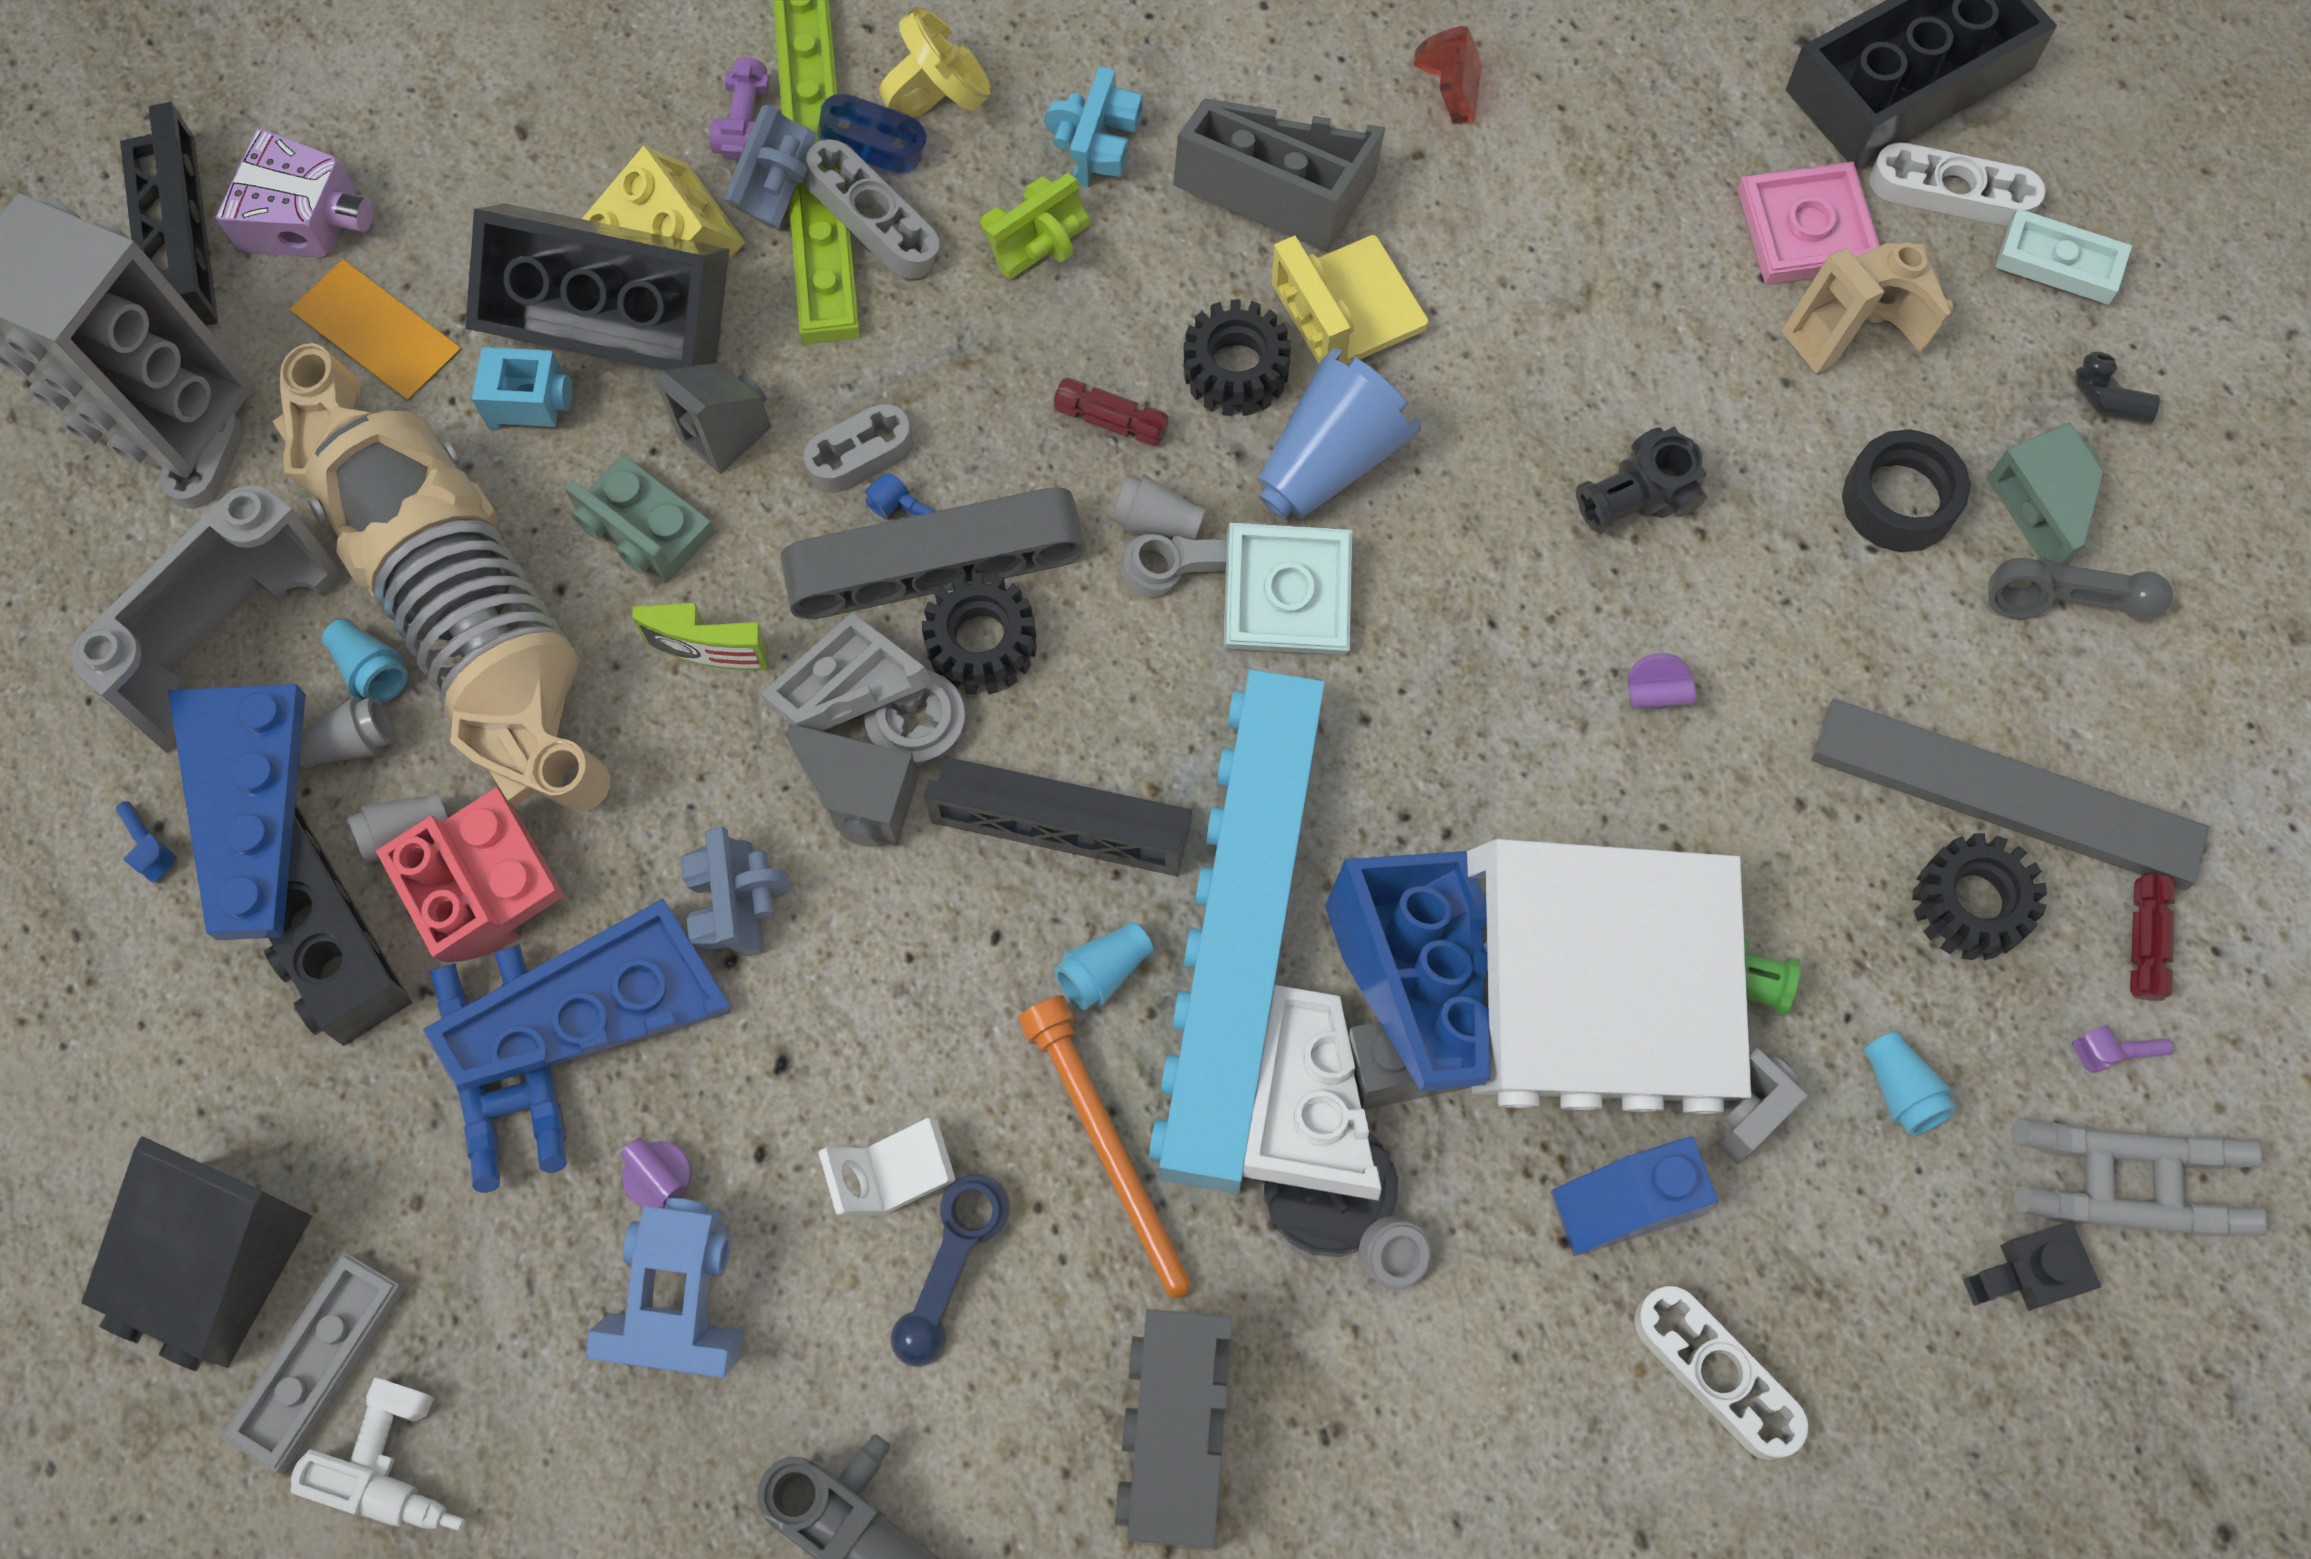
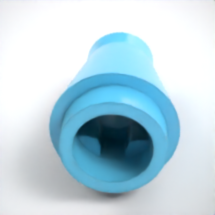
M350 619L336 620L324 630L321 638L322 644L330 652L353 696H357L362 700L372 696L381 703H385L396 697L405 687L408 672L401 653L361 630Z
M1130 921L1118 930L1064 952L1062 956L1063 962L1054 967V975L1064 994L1076 1007L1081 1010H1086L1093 1004L1101 1007L1135 968L1153 953V945L1145 931L1137 923Z
M1898 1031L1879 1037L1864 1049V1053L1872 1065L1893 1125H1902L1908 1136L1912 1137L1928 1132L1947 1121L1956 1113L1957 1108L1950 1099L1954 1091L1906 1044Z

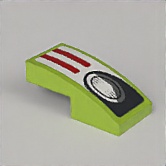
M696 603L632 606V618L645 643L663 653L692 663L722 669L768 670V645L758 622L705 625Z

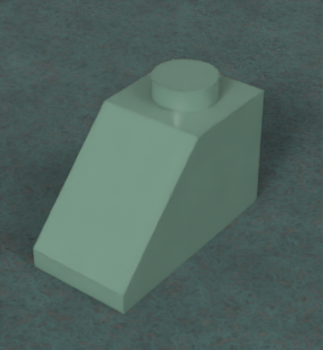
M2070 422L2007 449L1987 478L2043 565L2044 558L2058 564L2069 565L2085 545L2104 472L2098 464V459L2092 446L2081 439Z

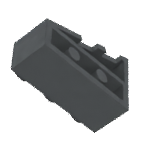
M1204 98L1178 134L1173 185L1290 236L1295 235L1297 239L1328 252L1376 177L1386 127L1367 124L1366 133L1330 127L1331 118L1313 116L1312 124L1276 119L1277 110Z
M1146 1309L1144 1337L1132 1336L1129 1379L1140 1380L1138 1409L1126 1408L1122 1452L1134 1453L1132 1482L1119 1481L1115 1514V1526L1128 1527L1127 1541L1129 1544L1214 1551L1230 1342L1233 1317Z

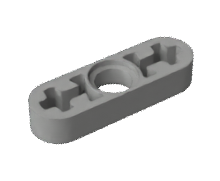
M821 140L814 143L809 148L805 160V166L808 171L804 184L807 189L893 273L908 279H916L928 274L934 265L939 248V238L936 231L849 146L837 140ZM821 165L829 171H827L826 173L821 171ZM835 167L840 169V175L832 169H834ZM844 187L848 190L846 194L843 193ZM862 200L875 201L885 209L886 215L875 219L865 217L856 209L855 204ZM895 224L899 225L897 230L893 227ZM903 244L907 248L917 245L921 248V252L919 253L915 249L905 252L901 249V245Z

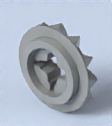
M928 670L927 672L933 681L928 687L865 713V727L872 744L911 753L917 767H920L924 761L936 757L945 758L948 749L956 741H961L966 717L964 703L957 688L945 677ZM926 702L925 713L927 720L934 724V727L931 725L928 727L918 725L906 737V723L904 718L898 715V712L901 714L904 712L914 714Z

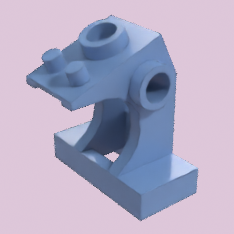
M668 1198L665 1209L643 1206L640 1222L632 1221L629 1224L623 1245L624 1263L631 1264L626 1315L609 1313L589 1330L586 1359L725 1378L742 1357L744 1331L712 1327L708 1320L707 1303L711 1275H724L730 1254L731 1230L720 1222L721 1212L708 1210L709 1205L681 1198ZM656 1270L687 1274L683 1311L653 1307Z

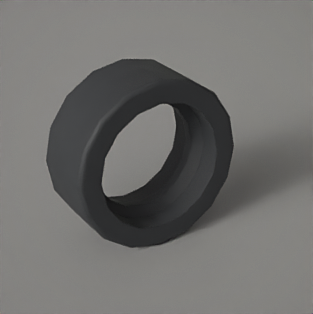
M1912 429L1889 431L1871 440L1857 456L1846 476L1842 501L1846 517L1858 534L1877 547L1896 552L1920 551L1941 541L1967 506L1971 483L1966 464L1953 447L1935 435ZM1893 465L1915 469L1927 477L1938 491L1940 499L1939 508L1933 515L1924 517H1910L1894 512L1882 504L1874 493L1871 485V478L1874 472L1882 466Z

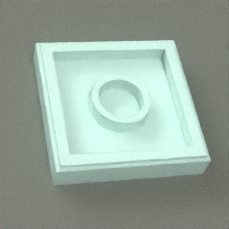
M1229 523L1227 528L1223 648L1346 655L1350 651L1352 530Z

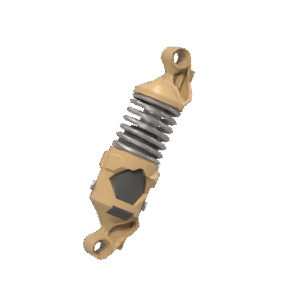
M308 343L293 348L285 356L281 364L280 393L283 414L272 421L286 443L283 453L284 474L313 495V498L308 500L311 511L319 522L327 518L339 537L337 539L336 552L358 587L367 588L372 597L377 598L390 620L395 621L394 628L402 638L406 639L405 646L412 655L417 656V665L423 673L429 674L428 683L434 691L440 692L439 700L451 718L450 743L472 762L489 771L507 801L514 805L519 804L531 794L537 793L575 811H588L598 806L606 798L610 789L611 776L607 766L575 742L557 737L565 699L577 676L580 659L564 633L561 632L555 619L550 617L544 602L538 599L539 596L533 585L527 582V577L522 568L516 564V560L509 548L505 547V543L497 531L498 516L477 483L470 482L465 472L456 468L455 465L459 463V459L454 447L449 442L441 445L426 420L409 411L370 413L353 410L361 393V385L358 378L320 345ZM510 587L516 588L515 594H509ZM505 603H511L508 609L503 614H500ZM521 604L527 606L526 612H517ZM521 621L515 630L509 631L506 627L509 623ZM532 622L538 623V626L530 627ZM437 640L449 641L442 649L430 650ZM461 654L465 655L454 666L442 668V665L448 658ZM579 764L576 778L570 784L563 787V779L566 773L573 766Z

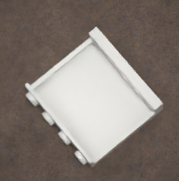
M1495 839L1467 851L1468 877L1486 879L1490 1080L1487 1081L1486 1085L1472 1086V1094L1497 1095L1498 1107L1504 1108L1540 1107V1096L1560 1097V1108L1564 1110L1602 1109V1099H1622V1111L1660 1112L1664 1111V1101H1683V1113L1721 1114L1725 1113L1724 1101L1751 1098L1740 856Z

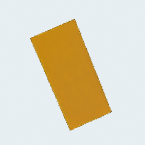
M344 259L289 309L407 400L461 349V347Z

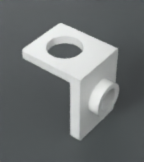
M926 1118L867 1148L827 1146L819 1150L820 1160L837 1215H886L955 1182L953 1169L936 1118ZM843 1164L848 1165L857 1175L861 1186L860 1198L855 1197L846 1187L842 1176Z

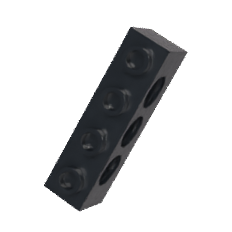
M295 803L283 937L269 938L272 946L265 949L264 953L276 974L285 983L292 980L302 998L294 1002V1007L306 1027L314 1035L323 1031L344 1046L413 1002ZM312 905L308 918L301 924L292 926L295 914L300 909ZM342 956L339 969L330 977L321 979V972L325 964L335 957Z

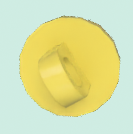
M915 7L899 21V31L911 53L888 73L879 88L880 98L889 114L898 120H911L923 115L946 95L960 107L973 112L991 94L990 82L970 49L965 48L963 44L960 47L956 43L952 45L947 39L952 34L949 30L950 27L935 13L924 7Z

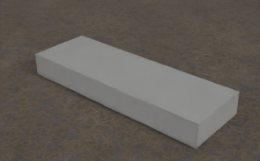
M343 1252L219 1438L274 1472L286 1474L406 1290V1287L352 1255Z

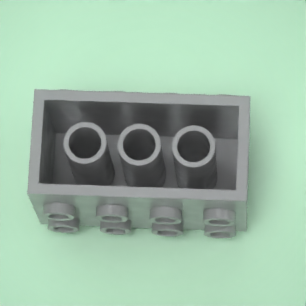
M17 193L0 214V364L16 375L27 378L32 383L28 388L29 393L45 406L62 413L66 417L62 421L63 427L80 440L90 445H95L98 440L104 441L113 452L134 465L139 466L145 460L161 468L165 467L174 474L187 479L195 469L201 454L216 434L224 430L228 418L233 412L236 414L256 385L139 246L118 228L101 219H98L95 224L85 221L73 210L56 200L51 199L45 204L21 193Z

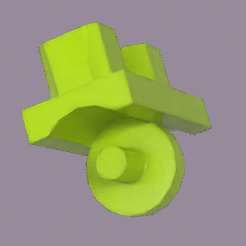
M1068 172L1055 181L1041 176L1027 185L1026 191L1023 194L1024 202L1011 211L996 206L981 216L980 224L985 238L992 248L1000 272L1009 280L1048 254L1060 263L1073 256L1074 251L1070 239L1091 225L1089 215L1080 200L1078 180Z

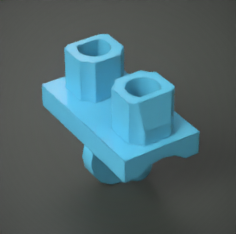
M1100 66L1098 67L1084 108V97L1072 93L1069 95L1068 101L1052 102L1048 106L1044 117L1046 127L1055 135L1053 144L1057 148L1066 150L1072 142L1070 156L1077 163L1072 176L1078 180L1080 186L1088 188L1093 173L1122 177L1128 159L1129 139L1107 134L1109 127L1135 133L1138 131L1143 116V95L1116 87L1115 70Z

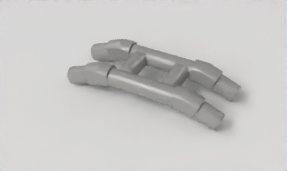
M2024 1118L2016 1120L2013 1124L2011 1135L2014 1143L2017 1145L2039 1149L2041 1152L2058 1156H2084L2086 1194L2021 1186L2014 1195V1206L2020 1213L2040 1216L2045 1220L2060 1223L2072 1221L2073 1224L2079 1225L2089 1223L2175 1231L2196 1236H2267L2265 1208H2227L2224 1205L2199 1204L2185 1205L2183 1167L2197 1169L2262 1167L2260 1140H2223V1138L2188 1136L2176 1138L2089 1130L2080 1126H2069L2055 1122L2048 1124ZM2114 1159L2153 1162L2155 1202L2116 1199Z

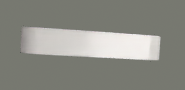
M1893 143L1886 146L1879 153L1869 177L1872 190L1885 201L2007 227L2017 208L2035 214L2045 197V185L2042 179L2030 169L1909 143ZM1893 167L1903 169L1902 174L1904 178L1896 177V170ZM1925 172L1932 174L1928 184L1923 183L1927 176ZM1951 175L1961 177L1968 182L1971 192L1966 194L1953 193L1944 186L1942 178ZM1986 185L1989 186V189L1986 193V196L1988 197L1981 196ZM2009 191L2017 193V201L2019 202L2011 200L2012 195Z
M1666 1286L1654 1290L1639 1303L1634 1316V1324L1640 1340L1749 1453L1760 1459L1777 1460L1794 1454L1803 1446L1808 1434V1421L1802 1407L1694 1296L1679 1287ZM1655 1304L1664 1310L1669 1309L1673 1305L1677 1306L1683 1313V1316L1678 1321V1325L1691 1340L1698 1337L1702 1330L1711 1339L1696 1348L1690 1354L1686 1363L1677 1353L1688 1347L1689 1344L1673 1330L1662 1336L1654 1328V1325L1660 1318L1653 1309ZM1722 1353L1731 1358L1738 1369V1382L1731 1392H1716L1710 1389L1704 1382L1701 1375V1365L1708 1354ZM1755 1383L1762 1391V1394L1752 1398L1751 1401L1766 1415L1777 1410L1783 1414L1786 1420L1782 1423L1780 1429L1787 1437L1785 1442L1777 1437L1766 1442L1763 1441L1758 1435L1759 1430L1763 1426L1761 1418L1749 1406L1741 1409L1738 1415H1736L1729 1405L1744 1398Z

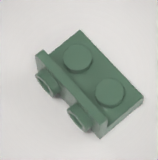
M622 455L588 490L576 481H573L565 489L576 509L571 516L588 535L596 540L605 535L618 545L615 548L617 554L632 569L640 574L649 569L666 583L715 533L713 524L707 517L625 455Z

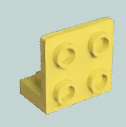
M643 146L582 218L584 220L729 249L728 258L730 259L746 243L688 163L647 146Z
M1295 235L1274 244L1271 284L1318 364H1320L1330 350L1335 348L1343 350L1338 361L1349 365L1355 357L1358 359L1365 358L1426 331L1428 318L1377 236L1370 235L1319 258L1313 253L1307 255Z

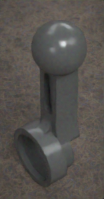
M2030 558L2008 560L1996 569L1988 582V599L1991 608L1996 613L2013 619H2025L2040 615L2051 607L2054 599L2124 610L2127 615L2136 620L2150 621L2165 614L2170 608L2173 599L2170 583L2162 575L2155 572L2143 571L2130 576L2058 564L2044 558V565ZM2014 581H2032L2031 586L2024 588L2007 586V584Z

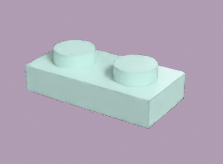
M2017 208L2010 220L1995 268L2109 305L2118 293L2132 245Z

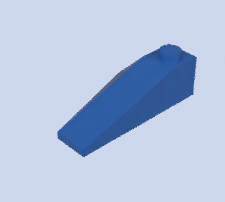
M1467 852L1345 859L1326 902L1325 909L1343 961L1419 1090L1422 1092L1486 1085L1490 1078L1489 1009L1484 1005V978L1488 972L1487 953L1483 952V928L1487 922L1486 900L1477 878L1468 877Z

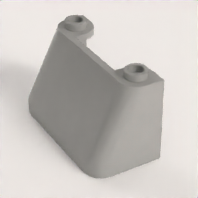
M246 485L235 488L218 501L79 636L73 645L70 656L72 668L95 694L168 753L176 745L168 690L189 689L171 672L258 586L279 602L289 594L286 590L295 587H309L324 597L345 575L295 511L280 498L261 486Z

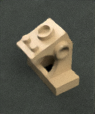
M1908 242L1885 243L1857 257L1848 248H1844L1828 256L1781 332L1812 370L1819 374L1836 364L1865 320L1877 324L1886 321L1893 323L1905 334L1919 352L1924 351L1951 315L1953 303L1951 299H1945L1938 273L1932 267L1924 244Z

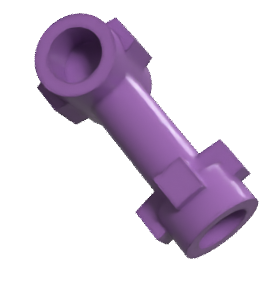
M751 57L736 59L732 72H726L724 82L726 90L734 92L729 119L714 118L711 124V150L715 154H722L724 159L740 160L749 134L755 124V121H752L758 94L769 93L770 79L767 74V68L761 61Z

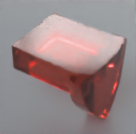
M1459 26L1430 36L1416 48L1414 55L1415 67L1441 76L1439 89L1453 124L1475 122L1482 69L1480 57L1469 28Z

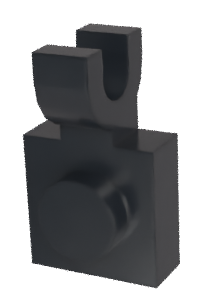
M2072 1221L2001 1244L2000 1247L2007 1263L1978 1272L1979 1274L1963 1279L1974 1306L2020 1291L2028 1311L2101 1287Z

